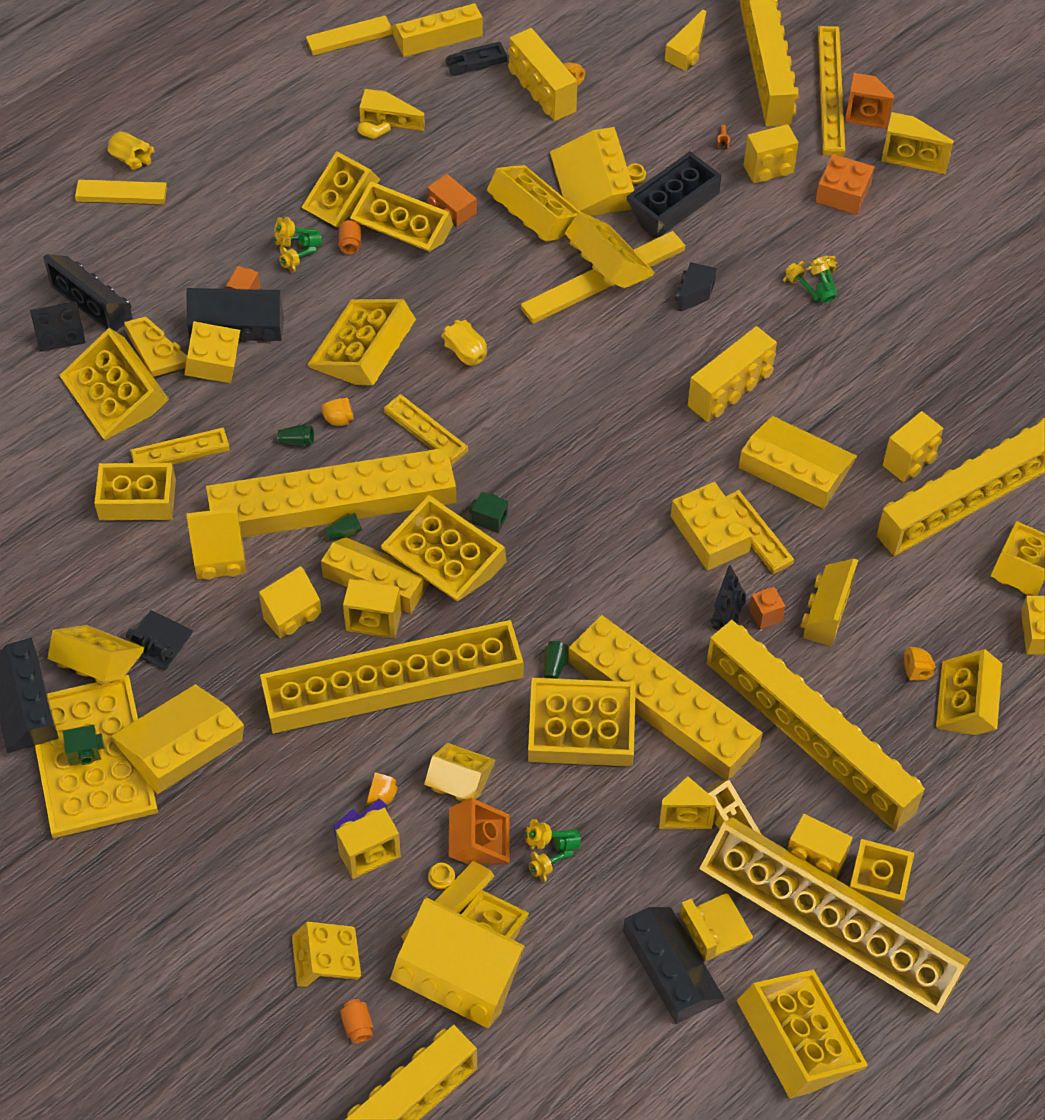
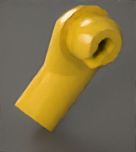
M387 121L379 125L362 122L358 124L357 131L362 136L376 139L391 131V127Z

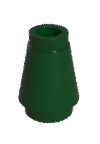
M305 423L279 429L278 442L279 444L301 447L313 445V426H307Z
M349 512L329 526L324 527L329 541L356 536L358 532L363 531L356 513L349 515Z
M560 641L548 642L544 653V678L559 679L569 655L567 644Z

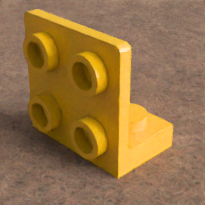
M728 893L699 906H695L692 898L682 902L680 918L705 962L752 941L753 936Z
M306 922L292 934L297 986L308 987L319 976L356 980L361 977L355 927Z

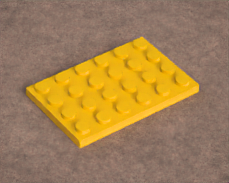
M125 675L121 680L111 681L110 684L95 682L48 693L59 739L35 745L52 837L58 838L158 813L153 788L111 740L113 734L138 720L129 675ZM94 725L97 734L102 733L105 749L100 750L101 760L87 765L76 764L70 766L65 753L63 730Z

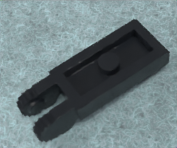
M495 42L454 53L445 58V61L450 66L449 71L452 76L464 74L466 71L507 62V54L501 42Z

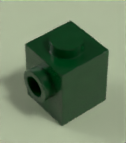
M481 491L478 499L472 501L469 513H472V524L499 533L508 516V501L501 499L495 494H487Z
M94 725L63 730L65 753L70 766L76 764L87 765L101 760L100 750L105 749L102 733L97 734Z

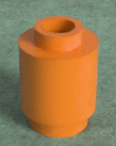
M347 220L339 225L338 245L344 254H355L361 247V226L355 221Z
M353 999L344 1003V1008L340 1010V1015L347 1038H350L353 1044L370 1040L373 1037L372 1031L374 1027L366 1002Z

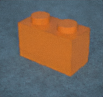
M448 174L427 187L428 204L449 212L452 222L456 227L477 214V198Z

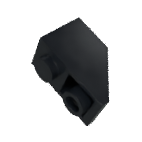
M690 262L688 270H683L680 283L683 284L682 288L678 287L676 291L677 311L682 312L710 300L717 268Z

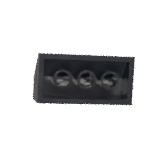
M689 151L627 196V201L641 227L657 239L720 193L722 175Z
M51 254L43 256L51 287L70 302L77 301L78 308L104 329L111 328L116 332L124 326V322L133 319L130 302L125 297L121 298L111 286H106L100 282L94 273L90 274L81 263L73 261L68 256Z
M187 288L186 304L189 339H191L193 322H200L240 330L239 340L282 341L284 316L280 290Z
M32 638L6 644L0 650V726L7 753L59 739L39 658Z
M648 907L624 919L623 933L675 1024L725 1000L671 907Z

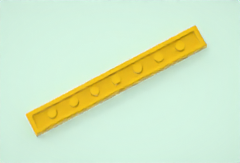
M818 26L823 156H832V154L844 156L845 134L839 27Z
M671 231L634 249V251L649 267H652L685 251V244L674 231ZM592 269L522 303L521 310L531 323L534 324L611 286L603 280L604 276Z

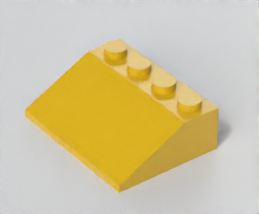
M615 127L592 130L550 151L561 195L580 212L594 216L632 210L627 201V196L634 191Z
M351 299L307 365L311 369L354 385H374L395 351L399 348L400 343L410 331L416 318L404 299Z
M108 328L59 375L105 440L153 416L169 400L125 337L111 328Z
M772 416L750 437L742 449L739 468L825 509L857 459V455Z
M430 495L381 545L384 551L457 602L489 581L507 562L503 545Z
M532 678L528 762L633 766L636 682Z
M195 684L111 736V740L153 790L159 794L241 742L244 724L227 705Z
M426 897L397 956L390 979L488 1029L502 1012L525 946Z
M814 969L755 982L736 1000L790 1099L810 1094L868 1066Z

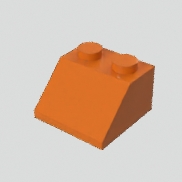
M854 73L845 122L888 129L894 94L876 76Z
M474 798L450 807L449 857L468 865L472 861L480 865H506L510 863V815Z

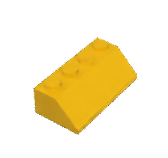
M474 3L391 25L393 37L403 57L483 36V17Z
M525 165L497 168L487 188V191L493 195L494 200L507 207L511 214L520 218L526 227L534 230L538 237L544 241L561 239L579 213L576 207Z
M372 181L368 184L350 217L351 221L429 252L444 243L453 227L449 212Z
M579 211L564 233L570 239L569 243L582 252L580 255L585 260L593 264L592 268L604 276L603 280L612 287L618 285L627 288L652 277L655 273L609 224Z
M347 537L333 542L321 560L323 577L347 588L350 579H363L371 583H388L400 587L401 611L408 614L413 612L430 582L396 558Z

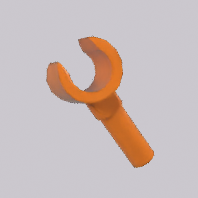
M721 125V134L717 138V148H719L721 142L726 143L727 149L729 148L730 137L726 134V125Z

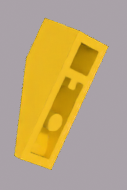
M702 10L666 44L665 61L683 71H686L692 65L694 66L699 59L706 20L705 10Z
M364 90L359 107L361 123L369 122L379 125L387 121L390 127L424 131V112L386 91Z
M730 780L717 781L705 789L716 800L713 822L719 829L723 822L734 818L761 834Z

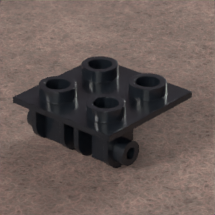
M77 301L30 310L40 352L86 343Z
M731 565L727 568L714 604L716 612H714L711 619L712 628L718 631L731 620L738 624L741 608L746 603V592L743 591Z
M150 610L138 628H130L127 631L126 638H128L129 642L144 647L140 658L166 670L194 631Z

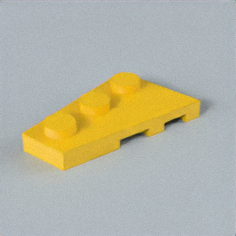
M147 317L124 322V329L143 364L153 377L186 368L188 355L181 351V347L176 342L172 343L164 336V332Z

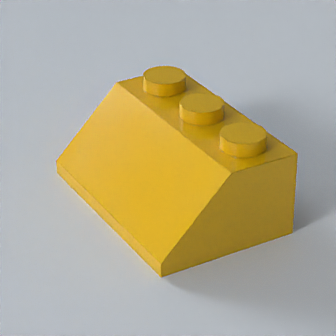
M857 559L828 564L825 566L823 574L818 573L814 585L818 590L816 594L811 593L807 606L811 608L810 614L805 613L801 623V628L805 629L804 639L832 647L853 584L858 563Z
M82 625L52 630L47 659L56 662L58 667L76 670L78 675L94 677L98 683L110 684L111 681L124 678L143 653L144 647L91 626Z
M986 649L942 661L936 722L938 729L971 735H979L997 730L1002 662Z

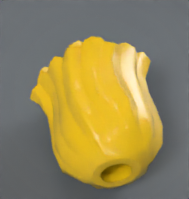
M122 131L110 137L107 147L111 156L126 163L133 170L142 167V163L150 165L151 153L155 151L154 147L150 146L149 143Z
M455 320L454 324L451 326L447 325L444 328V332L441 335L445 341L444 346L455 352L463 363L469 366H476L485 359L487 344L484 338L472 328L467 320Z

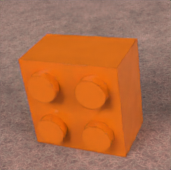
M832 154L818 184L816 202L858 215L871 186L875 166Z

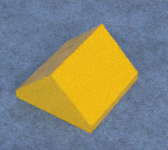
M687 776L662 800L659 829H712L716 800Z

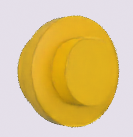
M634 163L627 167L632 184H640L646 179V171L642 165Z
M446 863L435 864L428 873L429 883L436 889H447L455 880L453 868Z

